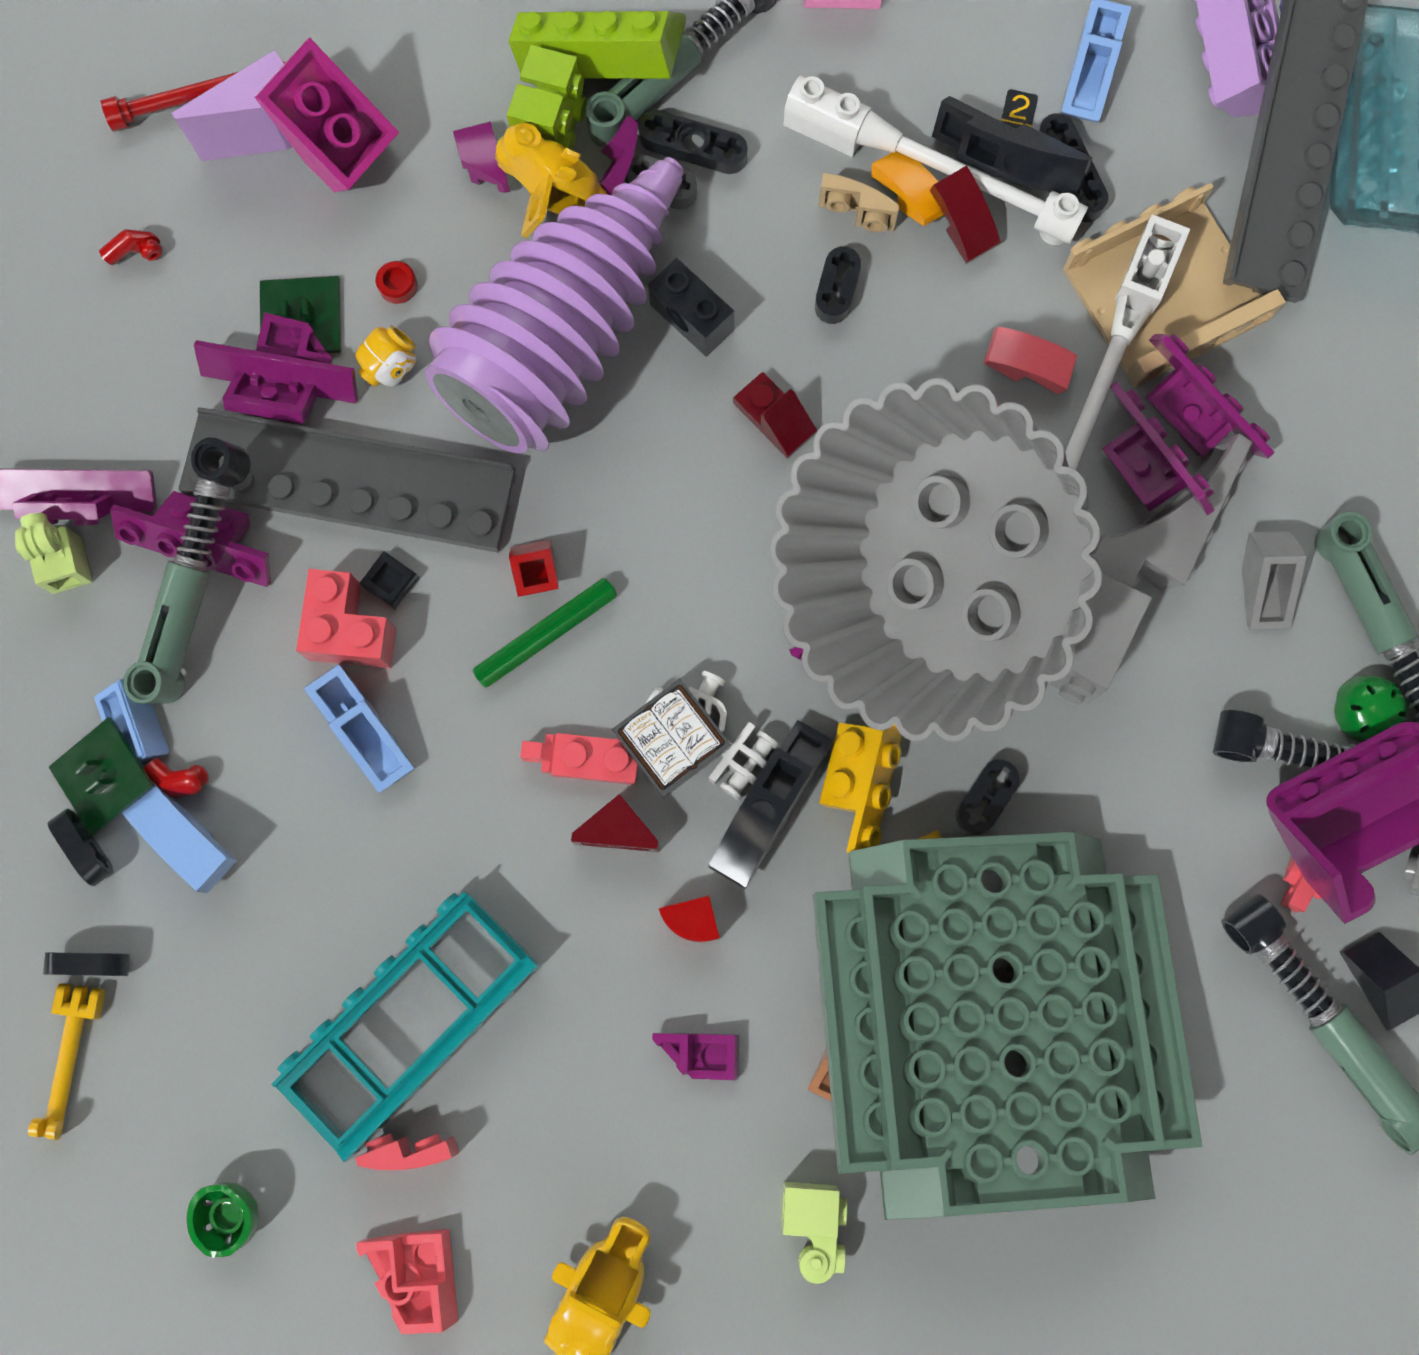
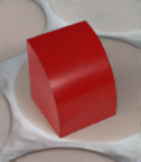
M551 539L510 547L509 561L518 597L559 589Z
M709 895L658 908L665 924L679 937L699 943L720 939Z

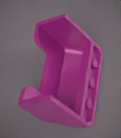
M1404 722L1396 724L1272 789L1266 798L1270 817L1304 879L1344 924L1367 913L1375 904L1374 888L1361 873L1419 844V723Z

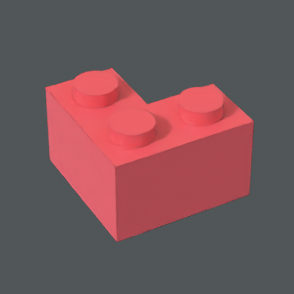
M308 569L296 651L309 661L336 664L341 662L347 665L391 669L397 628L386 617L358 615L362 586L351 573Z

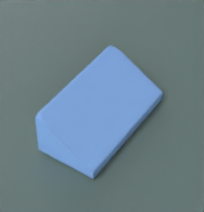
M119 679L94 696L102 722L107 717H112L141 765H145L155 758L160 759L169 753V748L154 705L135 703L129 699L124 690V679Z

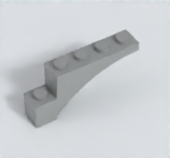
M1240 433L1223 438L1209 451L1203 464L1194 474L1195 476L1200 473L1214 492L1208 499L1215 511L1208 516L1186 488H1184L1166 506L1142 523L1112 537L1106 534L1100 535L1099 542L1092 553L1099 563L1101 573L1133 589L1138 585L1140 575L1161 589L1185 585L1196 571L1197 564L1195 562L1202 547L1209 542L1213 535L1214 529L1212 526L1219 511L1226 506L1230 499L1229 490L1236 476L1246 465L1247 458L1245 456L1252 441Z

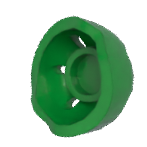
M1362 675L1348 680L1339 688L1334 714L1337 723L1347 736L1356 741L1363 742L1396 724L1404 723L1407 715V704L1401 690L1395 683L1380 676ZM1367 686L1371 687L1373 694L1368 691ZM1351 705H1357L1358 710H1352L1350 708ZM1367 725V728L1360 732V729Z
M220 1182L201 1188L192 1197L187 1210V1229L192 1242L204 1255L209 1257H227L245 1246L257 1230L259 1218L257 1202L250 1192L237 1183ZM206 1200H210L214 1202V1204H209L206 1202ZM211 1223V1226L213 1228L211 1230H207L206 1226ZM232 1234L231 1242L228 1243L229 1236Z

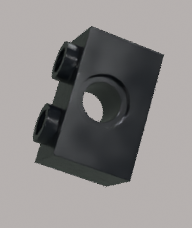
M677 257L648 284L650 305L705 357L734 331L735 311Z

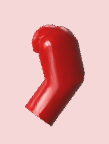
M125 229L100 248L99 253L108 264L113 266L129 252L141 253V256L149 261L157 260L161 257L163 249L160 245V239L152 232Z
M155 758L144 768L152 782L170 797L177 798L194 795L200 792L202 786H205L209 781L208 772L200 765H192L189 769L173 771L159 758Z

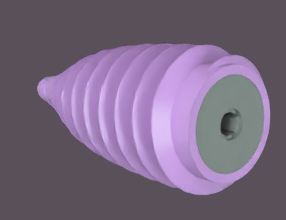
M670 157L658 160L648 170L642 171L632 182L617 185L612 192V196L607 194L592 195L586 200L584 207L570 206L564 208L559 213L557 222H547L539 225L534 231L533 241L519 242L511 251L510 261L498 262L491 268L489 282H480L471 288L469 304L457 305L451 309L449 314L450 327L435 328L431 332L429 344L434 360L426 368L425 378L438 399L467 427L492 444L506 451L518 454L525 453L528 448L538 451H546L549 448L548 440L542 431L546 425L557 429L568 428L570 419L562 403L580 406L587 402L585 388L579 379L590 382H598L603 379V367L597 355L609 358L618 355L619 343L612 330L624 333L630 332L634 327V320L627 304L640 306L646 302V291L639 279V275L652 277L656 273L655 261L649 252L652 245L660 246L662 244V236L659 229L664 217L669 216L668 209L682 183L684 171L676 160Z

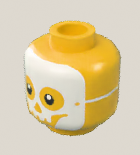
M390 325L388 329L376 327L356 350L355 357L361 366L358 373L372 386L377 387L380 383L388 387L397 386L416 363V355L413 351L416 345L404 332L393 325Z

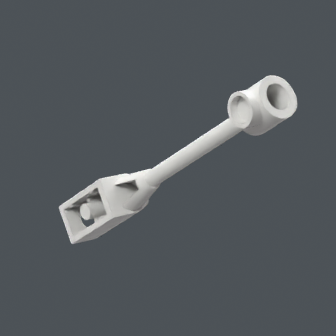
M800 75L788 95L784 109L783 126L850 157H853L858 146L862 145L893 153L897 151L947 175H951L966 166L957 160L904 137L902 132L873 112L871 107L860 103L856 95L852 93L841 94L825 87L823 82L817 77L811 76L806 78ZM968 166L980 190L1038 216L1034 229L1039 231L1041 238L1050 245L1067 243L1070 245L1088 209V206L1079 203L1075 195L1071 193L1059 194L1052 190L1047 200L1044 201Z
M1153 214L1144 227L1115 298L1117 304L1110 336L1111 342L1065 451L1069 467L1075 470L1126 346L1131 343L1148 316L1156 310L1161 302L1190 228ZM1153 234L1166 236L1171 241L1158 239Z

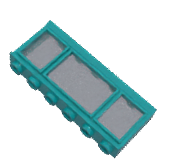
M463 892L460 896L453 893L444 900L436 910L440 916L429 927L422 924L413 931L405 941L409 947L397 959L391 955L382 962L373 973L377 979L366 990L359 987L351 993L341 1005L345 1011L334 1022L327 1019L319 1025L309 1037L313 1043L302 1054L298 1051L292 1053L277 1068L281 1075L271 1085L276 1087L337 1152L343 1162L354 1158L361 1151L359 1148L367 1139L380 1131L390 1121L389 1117L422 1088L421 1085L426 1079L452 1058V1053L469 1036H473L485 1024V1019L500 1004L507 1002L516 992L515 989L532 972H537L542 967L470 893Z

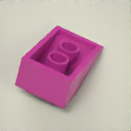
M310 37L304 41L254 97L305 164L333 192L349 190L399 133Z

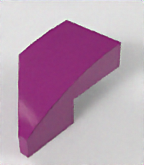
M629 115L621 123L613 138L601 149V152L612 162L598 183L611 196L614 188L623 183L634 156L638 123Z
M491 122L453 131L462 166L468 170L471 182L480 185L483 181L497 185L500 192H510L506 174L498 166L495 159L497 143Z
M264 312L256 351L332 364L331 356L325 351L309 323Z
M652 1033L654 1043L662 1047L677 1064L676 1068L683 1075L688 1074L692 1079L738 1080L739 1035Z

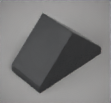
M1375 932L1340 952L1386 1030H1392L1419 1014V967L1383 934Z

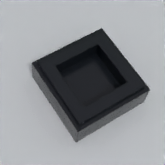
M383 551L359 584L395 610L419 579V576Z

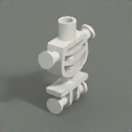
M703 671L701 676L704 680L699 690L693 687L688 689L698 702L705 704V711L710 718L712 708L716 710L720 717L718 728L724 735L727 711L724 704L714 698V695L719 686H724L725 680L715 674ZM658 686L650 695L647 702H649L651 699H653L655 696L661 693L664 689ZM748 722L735 742L730 743L732 747L722 754V760L709 776V781L716 785L727 768L732 770L734 774L727 784L722 782L719 787L738 801L743 798L740 793L747 783L753 784L757 779L751 773L754 767L757 765L764 768L767 763L765 758L772 748L776 749V747L780 746L774 739L761 731L757 733L759 739L752 749L745 746V743L755 731V726ZM738 753L748 759L743 767L734 761Z

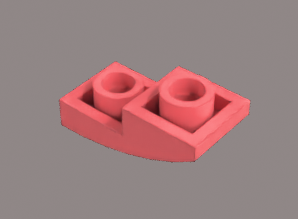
M997 327L994 329L984 364L1016 382L1026 376L1054 393L1060 394L1068 389L1077 354L1040 337L1009 328Z
M389 1133L365 1143L368 1152L355 1157L359 1167L376 1170H406L451 1159L459 1151L454 1136L441 1141L439 1133L413 1143L415 1152L412 1153L407 1136L394 1141L392 1134Z

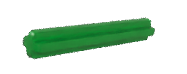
M601 578L475 666L472 670L474 676L483 687L491 686L615 599L617 596L615 588L606 578Z

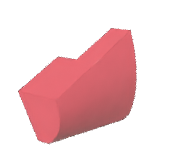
M449 1229L388 1235L364 1239L356 1243L359 1256L367 1255L380 1279L374 1284L381 1297L386 1299L391 1305L392 1317L401 1334L444 1332L458 1322Z

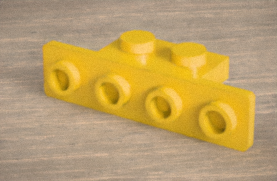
M846 723L838 724L819 804L827 808L855 813L847 853L880 845V825L884 810L889 806L891 800L890 784L893 771L901 759L900 742L902 735L895 724L885 730H876L871 727Z

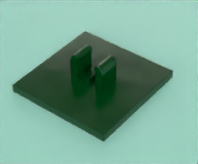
M339 276L260 281V329L264 312L309 323L326 352H341Z
M107 717L49 766L50 771L90 835L97 834L155 786L112 717Z

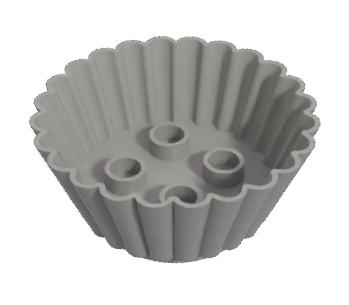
M937 377L925 381L917 391L903 382L892 383L880 393L878 402L866 397L853 400L844 412L843 423L837 421L827 422L819 428L813 442L814 453H805L794 462L791 470V481L794 488L783 493L777 503L776 515L782 529L776 532L771 539L770 556L773 563L780 569L772 583V593L777 604L787 610L783 621L784 634L789 643L803 649L802 664L806 674L815 681L828 682V693L836 706L844 710H853L859 707L862 719L872 729L885 730L895 724L899 733L911 741H922L935 731L940 738L948 742L964 740L975 726L981 731H999L1006 726L1014 710L1026 712L1037 708L1043 701L1048 682L1061 680L1070 672L1073 665L1076 643L1085 639L1092 628V597L1098 592L1102 582L1101 568L1095 555L1092 553L1100 539V528L1096 518L1088 512V492L1085 479L1080 472L1069 467L1064 447L1056 435L1049 431L1038 430L1030 412L1023 405L1016 402H1006L1000 405L990 389L983 385L972 384L958 391L949 381Z

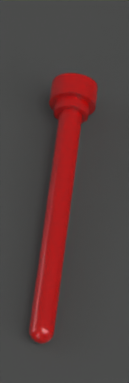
M238 72L128 101L126 98L119 99L117 96L100 100L106 121L114 132L129 128L128 123L135 122L134 117L188 103Z

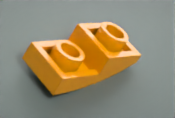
M896 151L872 163L871 177L898 195L897 204L900 211L922 226H926L944 215L930 192L931 187L938 181L920 162Z

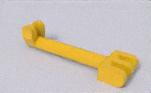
M59 983L56 988L51 1014L65 1015L66 1020L46 1117L32 1119L28 1128V1135L31 1137H46L52 1140H59L61 1138L84 1019L101 1018L105 998V989L94 987L91 990L88 1004H86L88 997L87 986L77 985L73 990L71 1002H69L72 990L71 984Z

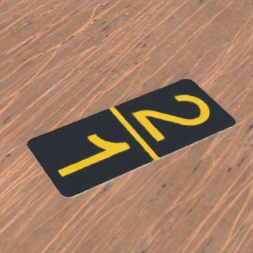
M1009 89L1001 122L1015 129L1023 124L1032 127L1038 96Z

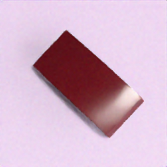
M967 165L931 187V194L950 223L946 231L966 264L1001 243L989 207Z

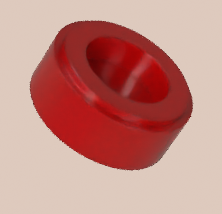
M388 262L376 274V286L381 296L390 303H405L417 291L418 282L412 268L404 262Z

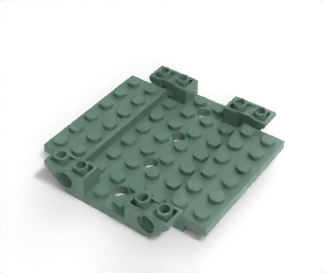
M1076 832L900 840L850 851L848 856L852 890L815 892L812 895L838 1174L880 1171L885 1220L961 1216L1156 1199L1148 1151L1203 1147L1158 874L1123 876V873L1106 874L1101 839ZM992 870L1001 877L1002 888L1000 892L992 893L984 888L981 882L983 871ZM996 959H1005L1012 965L1014 976L1010 983H1002L994 976L993 963ZM1010 1050L1019 1052L1025 1059L1026 1069L1020 1077L1012 1076L1005 1068V1056ZM1023 1146L1031 1147L1038 1156L1037 1169L1031 1174L1024 1173L1017 1164V1153Z

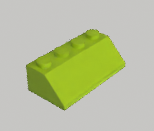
M671 11L518 12L508 42L520 74L530 45L576 56L579 73L584 78L670 79L684 31L686 16L683 13Z

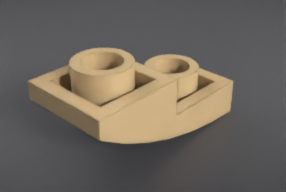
M823 173L818 207H826L837 213L855 211L857 212L855 226L864 227L871 232L894 231L899 205L880 191L856 180Z

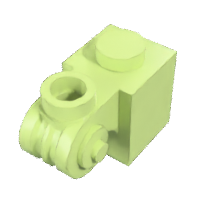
M43 513L28 514L20 519L21 527L15 531V548L25 560H30L36 585L52 594H56L93 582L81 536L66 526L51 524L48 522L47 515Z
M784 1182L783 1235L805 1236L812 1241V1244L805 1246L798 1256L799 1268L803 1277L811 1283L820 1284L829 1280L835 1273H844L845 1245L837 1244L838 1226H846L847 1198L840 1197L837 1185Z

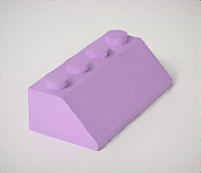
M1194 0L1197 3L1199 16L1196 17V26L1203 37L1205 50L1202 52V60L1211 78L1212 85L1208 88L1211 102L1216 108H1221L1233 117L1259 115L1279 23L1274 0Z

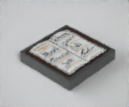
M680 678L612 728L613 733L663 799L732 747Z

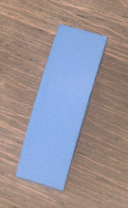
M1106 0L1091 1L1079 39L1060 114L1099 123L1122 46L1121 41L1131 6Z
M341 662L304 688L305 692L329 722L328 726L378 793L414 769V766Z
M154 783L155 786L122 813L156 853L195 891L208 893L237 860L211 837L212 833L174 798L167 795Z

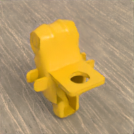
M528 123L510 126L505 131V135L498 140L495 152L498 166L505 173L514 176L530 193L521 236L528 238L543 222L547 210L559 215L564 208L570 206L584 207L586 200L592 195L607 194L606 190L602 189L599 185L597 175L579 159L581 154L565 148L555 141L544 140L537 128Z
M629 1217L616 1219L609 1234L604 1240L590 1246L579 1261L576 1269L564 1262H560L556 1266L552 1274V1280L567 1289L560 1299L559 1307L554 1312L547 1334L543 1340L556 1355H610L626 1321L640 1328L647 1325L651 1315L650 1309L637 1302L645 1277L642 1260L643 1253L650 1243L651 1236L647 1227Z

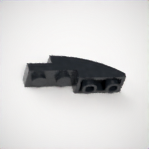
M951 96L941 101L932 137L958 150L957 160L996 177L1048 192L1053 190L1059 194L1071 193L1075 196L1080 193L1092 157L1026 124L1015 129Z
M799 720L796 721L781 746L776 747L741 804L708 867L746 889L789 821L790 813L833 747V739Z

